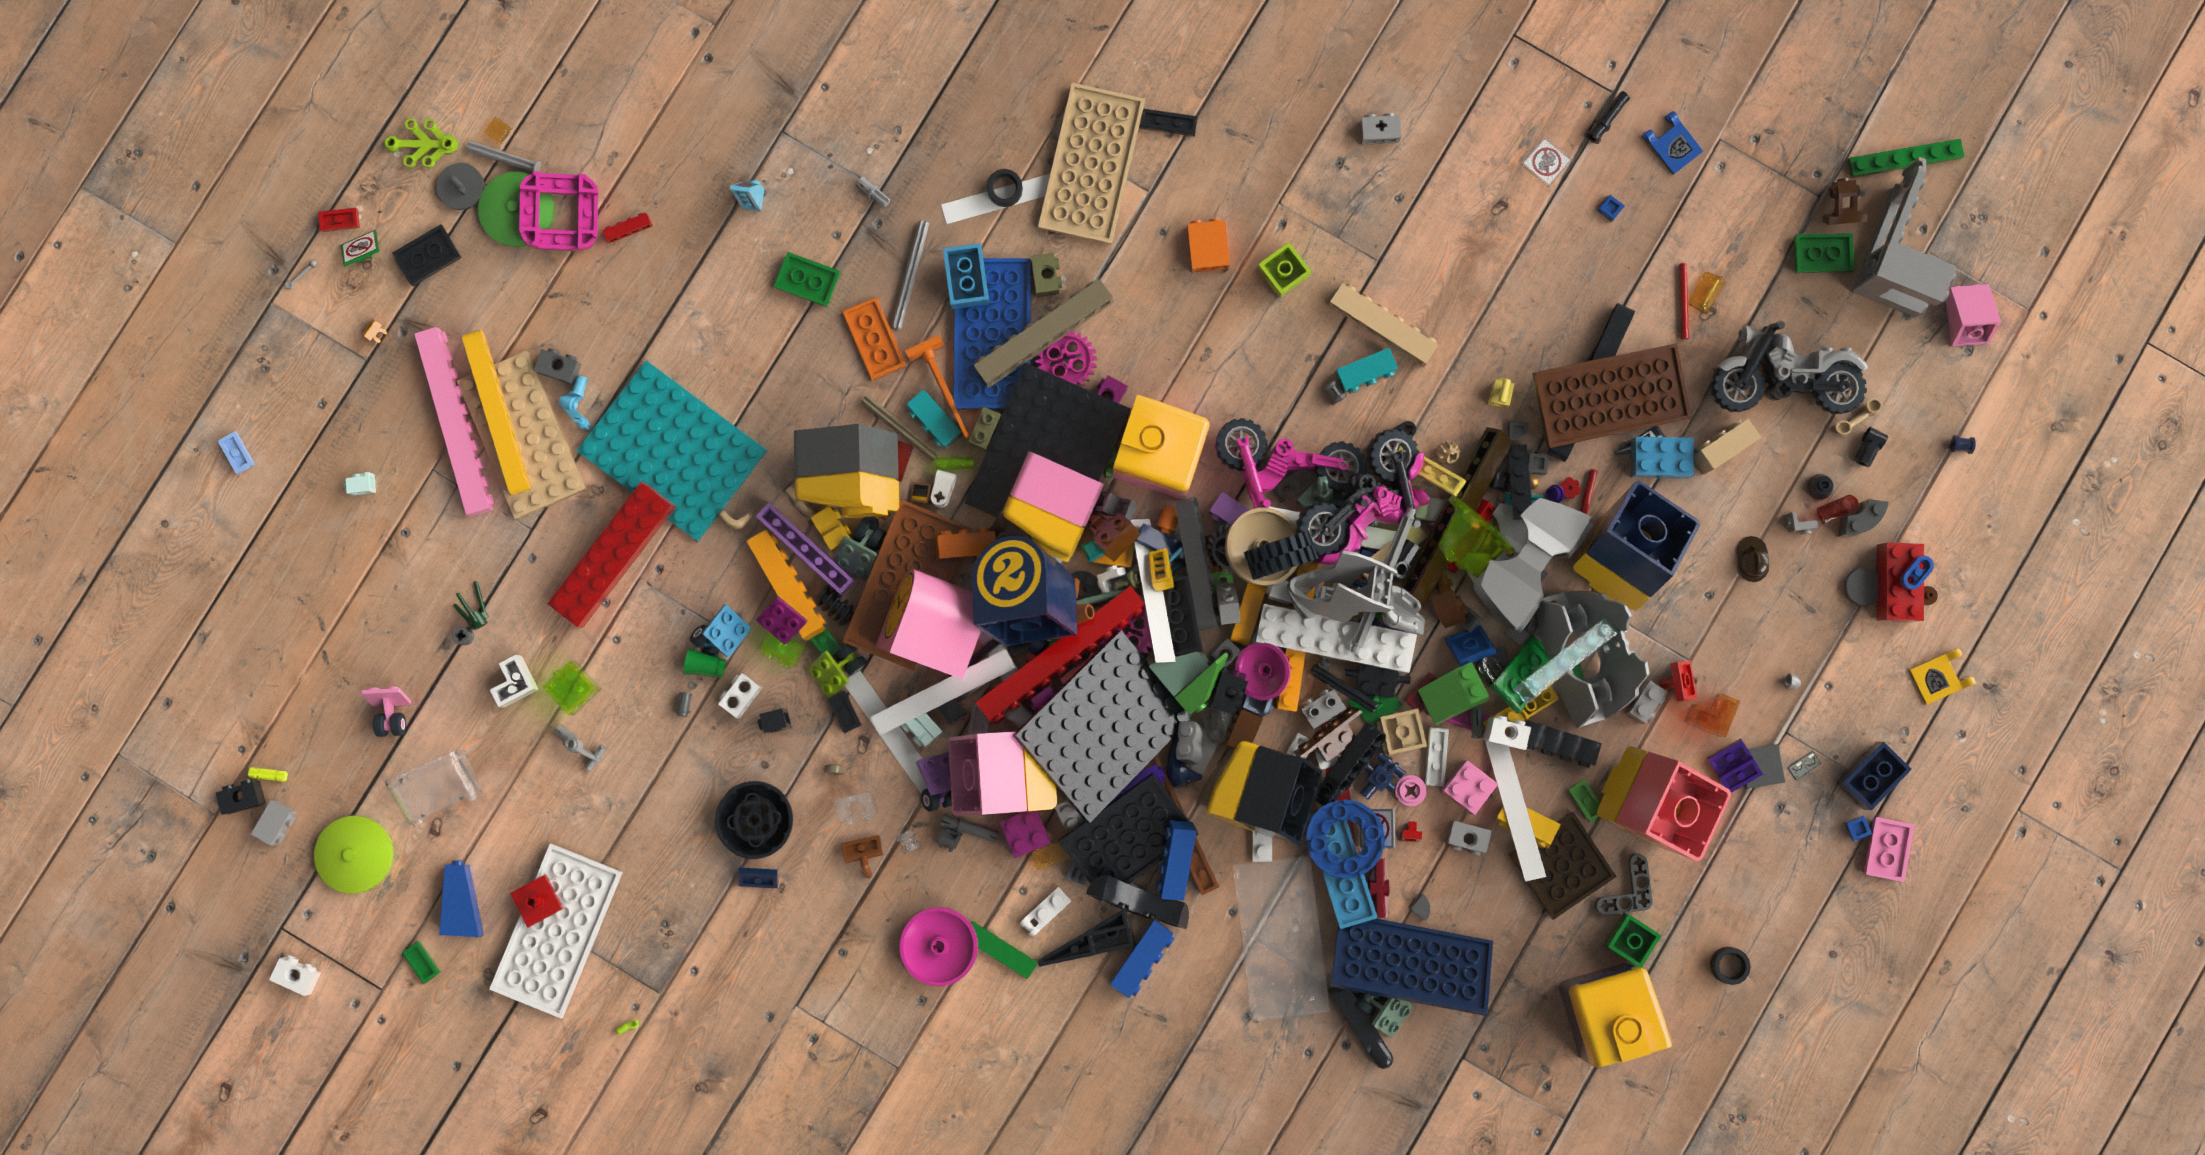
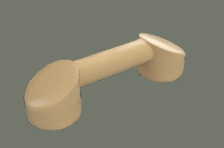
M1877 398L1868 400L1864 408L1865 410L1850 421L1841 420L1837 423L1835 427L1836 433L1841 437L1848 436L1852 428L1868 416L1877 415L1882 409V402Z

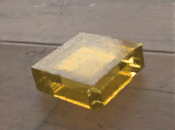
M495 117L485 133L502 144L512 128Z

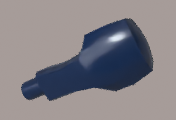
M1178 734L1173 737V744L1169 746L1167 758V774L1173 788H1183L1194 781L1202 780L1201 774L1187 770L1183 766L1182 761L1177 759Z

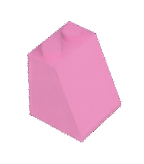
M1989 284L1950 288L1948 298L1946 299L1951 347L1989 344L2001 322Z

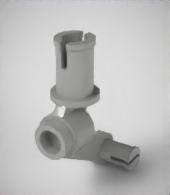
M562 724L555 727L559 731L554 729L553 734L563 741L567 751L581 753L590 758L584 766L587 770L591 771L595 764L601 761V756L607 750L603 745L600 744L595 753H592L583 748V742L577 739V736L574 733H570Z

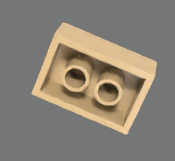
M1740 419L1729 425L1726 430L1719 432L1710 440L1694 449L1696 451L1694 453V461L1703 474H1706L1762 437L1749 419L1745 421Z

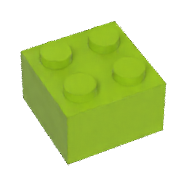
M1290 242L1259 263L1257 267L1259 273L1279 299L1307 280L1312 273Z

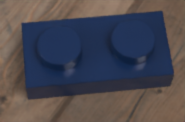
M739 867V886L778 889V870Z

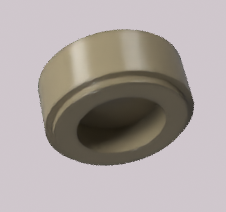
M828 764L825 765L824 773L843 775L844 767Z

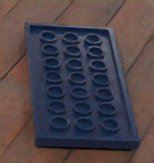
M1382 919L1370 920L1344 929H1340L1338 925L1330 986L1486 1016L1488 1013L1493 941Z

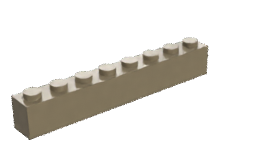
M1100 279L1091 281L1084 290L1072 294L1068 301L1056 305L1055 310L1040 316L1039 321L1034 324H1028L1024 327L1023 332L1018 335H1012L1004 345L996 346L991 351L992 353L986 357H980L976 364H974L976 372L986 386L990 388L1114 303L1113 296Z

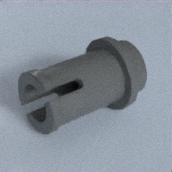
M680 692L678 707L675 709L676 715L688 717L692 694Z

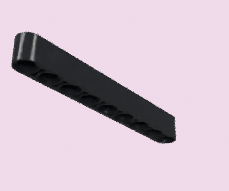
M1620 303L1615 305L1590 361L1616 355L1635 314V310ZM1575 443L1549 448L1547 454L1566 462Z

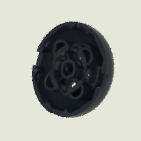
M761 781L740 783L731 788L718 804L715 814L717 835L722 844L739 857L746 859L768 857L781 849L790 837L793 828V811L790 802L778 788L769 783ZM763 805L768 806L769 811L767 813L761 812ZM743 807L749 808L748 815L742 814ZM755 816L759 818L757 823L753 822ZM765 824L770 826L768 833H765L762 829ZM745 826L751 828V833L748 835L743 832Z

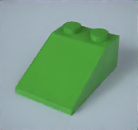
M1224 653L1175 697L1189 715L1194 711L1199 713L1212 701L1210 697L1217 688L1228 658L1227 653Z
M1472 662L1454 669L1418 690L1434 725L1483 704L1489 698Z

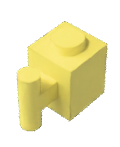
M1505 378L1496 379L1492 383L1488 405L1507 409L1510 406L1514 383H1510L1511 380Z

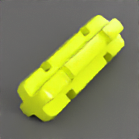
M252 767L248 770L249 778L287 781L288 773L286 771Z

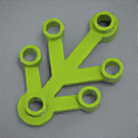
M410 118L405 121V127L412 131L420 140H399L395 136H389L385 139L384 145L386 149L393 153L398 152L401 148H419L411 156L404 157L403 163L408 168L415 167L416 162L431 148H438L431 156H425L422 159V164L430 169L434 167L435 162L445 153L452 154L458 149L457 139L452 135H444L432 119H426L423 124L424 128L433 132L439 139L431 140L418 127L417 122ZM414 122V126L409 128V124ZM429 123H433L431 128L427 127ZM394 140V144L389 146V142ZM451 141V145L446 147V142ZM412 159V163L408 165L407 161ZM431 159V163L426 165V161Z

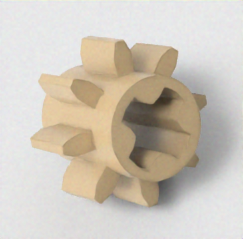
M1446 440L1438 445L1435 454L1442 464L1445 462L1450 464L1458 460L1461 451L1454 441L1449 443Z

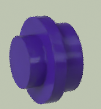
M1557 484L1551 485L1545 493L1547 500L1560 503L1564 499L1563 488Z

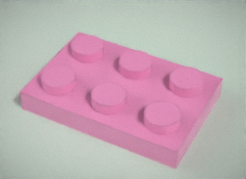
M1873 817L1872 834L1870 835L1864 874L1904 882L1914 825Z

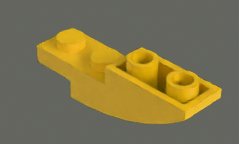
M1547 683L1536 691L1520 713L1516 714L1510 706H1507L1490 718H1495L1496 715L1507 717V721L1512 723L1514 720L1524 721L1556 702L1559 698L1550 683ZM1488 719L1483 722V727L1485 730L1487 727Z

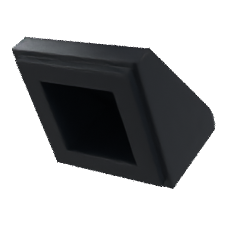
M1498 469L1489 488L1507 493L1510 484L1509 473Z

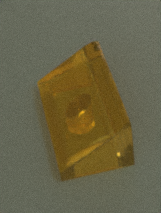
M1706 271L1691 296L1688 305L1708 315L1725 286L1724 278Z

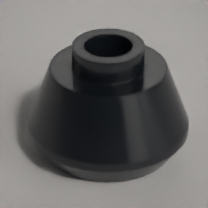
M1816 474L1809 479L1807 489L1813 498L1823 500L1832 494L1834 484L1829 476Z

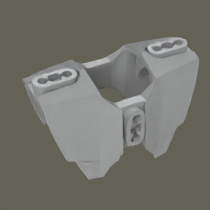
M1542 498L1537 499L1520 515L1522 519L1513 520L1512 505L1499 504L1493 512V516L1497 521L1500 534L1504 537L1500 548L1493 556L1488 553L1473 554L1466 552L1460 561L1474 583L1472 589L1486 608L1511 632L1516 630L1521 633L1538 609L1539 603L1543 599L1541 573L1550 559L1556 557L1570 559L1593 526L1590 523L1591 516ZM1511 551L1513 555L1517 552L1518 555L1511 559L1507 557V552Z
M1564 591L1544 597L1536 610L1542 645L1549 659L1557 690L1576 728L1593 724L1616 714L1639 695V687L1650 675L1648 662L1643 660L1635 650L1630 652L1629 641L1624 636V633L1628 632L1632 617L1627 605L1610 600L1605 593L1592 591ZM1577 633H1586L1594 641L1600 659L1599 673L1585 679V681L1573 675L1574 672L1571 669L1566 648H1564L1569 636Z

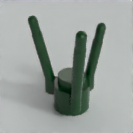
M475 581V590L482 613L479 610L472 612L460 593H456V596L469 615L467 616L457 604L453 606L468 622L469 626L477 630L488 623L486 619L489 616L485 610L478 582Z

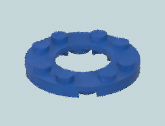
M1340 800L1324 805L1312 817L1306 834L1307 849L1313 862L1323 872L1337 878H1355L1371 870L1379 861L1385 843L1384 831L1377 815L1364 804L1353 800ZM1340 820H1349L1356 823L1364 834L1363 848L1354 857L1340 858L1335 856L1326 844L1328 829Z

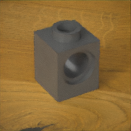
M1227 638L1211 654L1213 658L1211 661L1214 663L1220 658L1219 653L1221 650H1227L1230 653V657L1226 660L1224 666L1227 667L1241 651Z

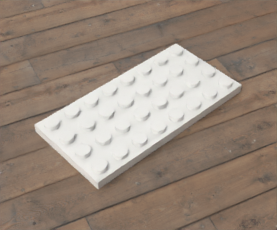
M552 843L549 844L535 879L547 875L564 909L527 928L520 914L489 990L558 1018H563L623 872Z

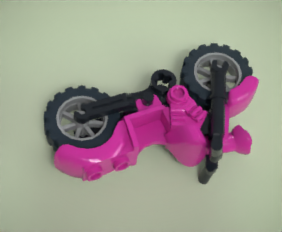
M1383 430L1382 433H1377L1376 437L1370 440L1369 443L1371 444L1367 447L1366 452H1368V456H1366V461L1369 462V469L1373 470L1375 476L1390 482L1391 489L1377 482L1370 474L1353 473L1348 478L1349 492L1334 505L1316 502L1312 503L1311 506H1306L1305 510L1300 512L1299 520H1296L1297 529H1295V533L1298 534L1312 529L1314 534L1311 537L1319 557L1313 560V562L1323 565L1336 564L1341 551L1355 552L1361 547V542L1368 538L1365 529L1370 523L1378 521L1388 524H1400L1403 514L1406 513L1408 507L1416 509L1419 506L1429 504L1428 495L1423 490L1413 489L1412 492L1410 480L1420 471L1423 465L1424 452L1417 450L1416 446L1418 445L1416 441L1412 440L1413 437L1410 434H1406L1402 430ZM1391 441H1395L1393 449L1389 445ZM1399 444H1401L1403 450L1397 451ZM1384 446L1387 448L1386 452H1382ZM1414 514L1412 526L1419 528L1421 523ZM1315 519V526H1311L1312 521Z

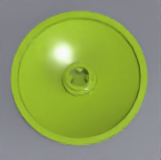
M347 816L333 821L322 831L314 849L315 867L321 879L332 889L348 894L365 892L379 885L388 875L394 856L393 844L387 831L375 820L364 816Z

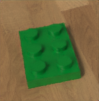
M1853 233L1794 235L1795 273L1853 272Z
M787 252L774 288L828 308L841 271Z

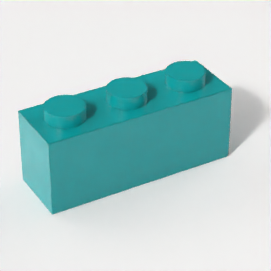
M1387 348L1336 369L1335 375L1343 393L1349 392V394L1359 391L1360 386L1366 384L1369 387L1376 384L1377 379L1382 377L1388 379L1395 376L1394 372L1398 370V366L1390 348Z
M924 389L907 403L909 408L907 412L914 420L918 418L922 422L920 426L926 433L931 432L934 438L932 440L939 448L943 446L947 449L963 435L962 431Z

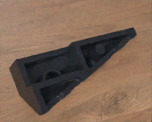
M1126 909L1121 910L1039 959V967L1135 946L1136 941L1133 927Z

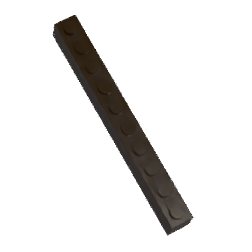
M1490 427L1485 429L1460 476L1465 479V485L1456 498L1452 495L1449 496L1411 566L1408 576L1401 585L1403 589L1419 600L1422 606H1425L1513 442L1500 429Z

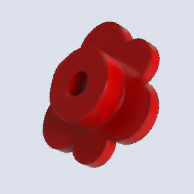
M1567 477L1564 482L1560 483L1564 490V497L1573 499L1575 495L1581 493L1578 480Z

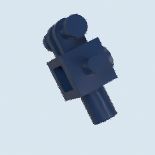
M1383 751L1376 757V759L1383 763L1382 766L1377 764L1373 768L1368 764L1364 768L1369 773L1365 778L1368 783L1360 791V794L1367 800L1377 790L1382 792L1386 788L1391 792L1395 788L1391 783L1394 778L1393 772L1398 775V778H1401L1406 772L1398 766V762L1393 763V758L1391 756L1388 758Z

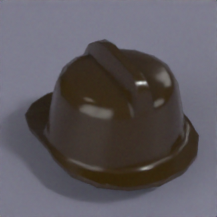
M1754 536L1745 537L1737 546L1739 572L1747 581H1761L1769 572V557L1766 544L1763 540Z

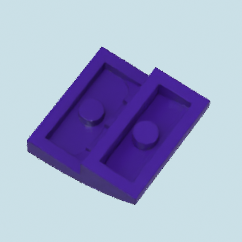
M1741 738L1707 757L1724 787L1728 788L1730 792L1763 775V772Z

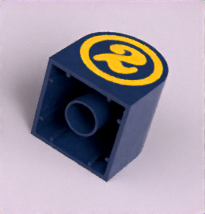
M1022 536L1002 537L989 544L982 551L975 563L972 578L974 626L1004 646L1077 635L1075 583L1070 572L1061 563L1033 541Z

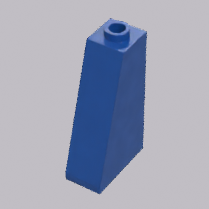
M452 860L451 864H445L439 935L481 937L484 935L470 865L463 864L464 861Z

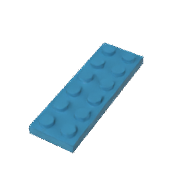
M1314 814L1309 815L1307 826L1309 825ZM1340 820L1334 823L1326 834V844L1329 850L1340 858L1356 856L1357 851L1347 820ZM1322 871L1340 929L1378 918L1364 874L1355 878H1337Z

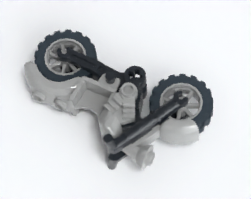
M1779 321L1763 327L1761 332L1752 330L1751 327L1744 324L1738 333L1739 341H1741L1743 346L1750 343L1744 355L1724 359L1712 368L1715 373L1712 376L1713 381L1710 383V387H1712L1711 395L1714 396L1716 404L1719 403L1722 409H1727L1729 412H1742L1751 409L1762 399V393L1765 391L1767 398L1772 401L1787 398L1792 392L1800 394L1812 393L1813 398L1816 399L1815 403L1821 406L1823 411H1828L1830 414H1844L1858 408L1860 403L1864 401V394L1867 392L1865 384L1867 383L1863 379L1861 371L1868 369L1869 366L1861 356L1856 354V351H1852V348H1840V351H1833V348H1821V350L1812 352L1808 356L1798 355L1794 352L1791 339L1787 335L1775 334L1776 330L1785 327V323ZM1759 363L1762 366L1764 374L1763 377L1761 376V371L1759 369H1756L1760 366ZM1733 373V380L1731 381L1727 379V377ZM1725 382L1728 383L1727 390H1725ZM1763 382L1769 384V385L1767 386L1766 390H1765V386H1763ZM1750 388V392L1747 396L1744 390ZM1846 390H1851L1850 397L1845 393ZM1733 391V399L1729 397L1728 392ZM1738 392L1744 397L1743 400H1737ZM1835 394L1834 400L1831 399L1829 395ZM1840 394L1846 401L1838 402Z

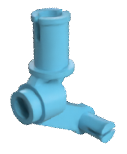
M577 375L572 391L568 395L560 397L559 406L576 422L579 428L589 430L591 424L576 410L578 401L584 398L583 393L588 379Z

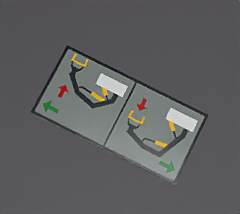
M1812 751L1789 766L1788 769L1797 780L1820 765L1821 762Z

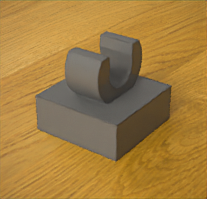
M944 827L938 839V842H940L939 847L942 848L945 844L950 847L948 852H952L953 849H956L963 833H957L954 829Z

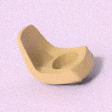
M723 510L718 516L730 528L740 530L747 524L752 514L748 513L741 519L735 520Z

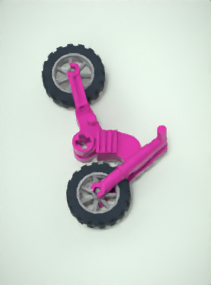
M1245 418L1233 419L1220 429L1216 437L1215 450L1217 451V457L1222 460V464L1229 466L1228 468L1232 470L1237 469V471L1243 474L1254 509L1266 508L1271 505L1270 500H1264L1263 492L1273 490L1283 479L1286 471L1308 470L1317 474L1316 478L1326 476L1328 488H1331L1337 494L1348 493L1350 490L1348 476L1345 471L1367 473L1365 455L1361 454V450L1358 447L1355 448L1354 444H1347L1344 441L1331 443L1318 455L1298 452L1294 450L1293 443L1290 440L1280 439L1273 448L1272 455L1264 470L1257 472L1255 466L1263 459L1267 450L1266 434L1261 430L1260 425L1254 424V421L1250 419L1249 421L1245 420ZM1239 432V438L1237 439L1231 434ZM1243 432L1249 434L1250 436H1245V438H1243ZM1228 438L1233 440L1236 444L1227 446ZM1253 438L1255 446L1249 444L1250 439ZM1232 448H1233V451L1235 452V455H1233V454L1229 451V449H1232ZM1342 455L1348 457L1349 460L1345 462ZM1351 461L1353 462L1354 469L1349 468V463ZM1342 475L1345 479V481L1337 480L1338 477H1341Z

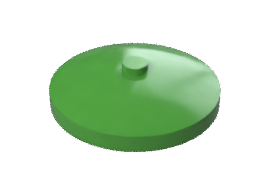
M508 172L499 175L488 183L479 199L478 216L483 229L491 238L505 246H527L524 244L519 230L520 184L525 177L530 175L529 173ZM540 194L539 229L549 230L555 217V202L552 194Z

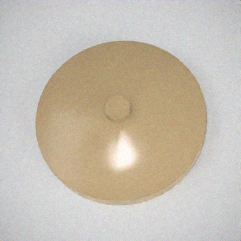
M1256 508L1243 513L1232 523L1226 535L1225 552L1231 568L1244 581L1258 586H1269L1285 580L1295 571L1297 566L1253 580L1244 552L1295 535L1297 527L1288 516L1275 509Z

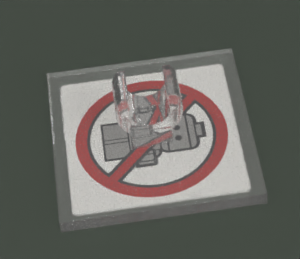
M1544 136L1520 164L1550 188L1574 159L1548 137Z

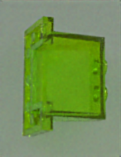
M1453 494L1448 499L1454 506L1455 511L1438 547L1449 562L1453 563L1455 561V565L1461 571L1467 570L1478 578L1486 570L1490 560H1496L1504 551L1509 555L1515 551V548L1498 528Z

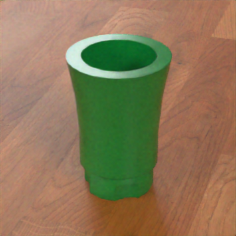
M689 648L684 663L683 675L723 678L726 659H719L717 656L704 654Z

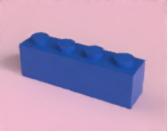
M1170 820L1169 827L1165 830L1167 841L1166 845L1162 847L1163 862H1160L1159 865L1160 880L1156 882V891L1159 892L1161 899L1184 900L1197 832L1193 822Z
M1154 919L1114 976L1110 985L1128 998L1131 995L1135 997L1141 988L1139 984L1142 979L1147 980L1152 970L1150 967L1153 963L1157 964L1162 958L1163 954L1161 951L1165 946L1168 948L1173 942L1174 938L1172 935L1174 933Z

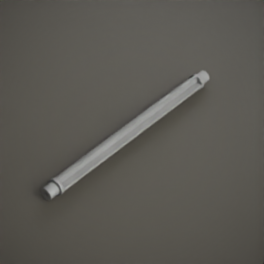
M1408 507L1406 513L1403 514L1384 561V564L1393 569L1414 520L1416 510ZM1376 612L1363 613L1351 643L1353 645L1350 652L1358 655L1360 648L1363 647Z

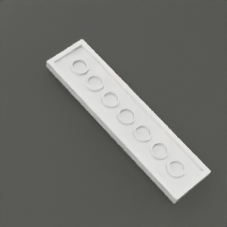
M1263 604L1256 642L1270 643L1277 647L1410 673L1417 634L1371 625L1363 647L1360 648L1357 655L1350 652L1359 623L1352 621L1343 623L1321 615H1315L1314 618L1302 620L1296 610Z

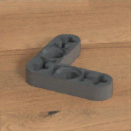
M1633 854L1628 860L1632 893L1599 897L1595 902L1597 912L1608 915L1645 911L1651 908L1653 899L1648 861L1644 855ZM1637 857L1643 862L1639 865L1640 871L1644 870V874H1634V871H1638L1637 865L1633 864ZM1640 876L1646 881L1645 885L1641 888L1637 887L1635 883L1636 878ZM1637 890H1647V893H1643V898L1648 900L1647 903H1644V907L1638 903V900H1641L1642 897L1641 893H1637ZM1622 898H1626L1629 902L1626 909L1619 907V900ZM1612 899H1615L1614 906L1616 910L1612 906L1606 907V911L1600 908L1603 900H1605V903H1613Z

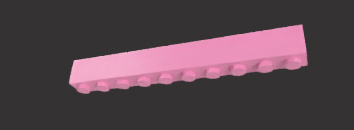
M437 327L415 333L465 513L473 517L492 511L494 500L492 495L488 493L487 487L489 482L482 472V468H484L482 459L478 458L477 450H479L478 444L471 434L473 426L467 420L466 414H468V409L461 399L463 394L460 385H457L456 381L458 374L455 367H452L451 360H453L451 351L446 346V342H448L447 336L444 331Z

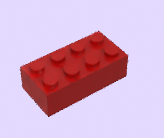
M1890 542L1877 544V621H1924V582L1919 588L1913 590L1903 588L1900 583L1901 575L1916 557L1924 555V544ZM1922 563L1919 564V567L1921 569L1923 568ZM1910 577L1907 579L1908 583H1911Z

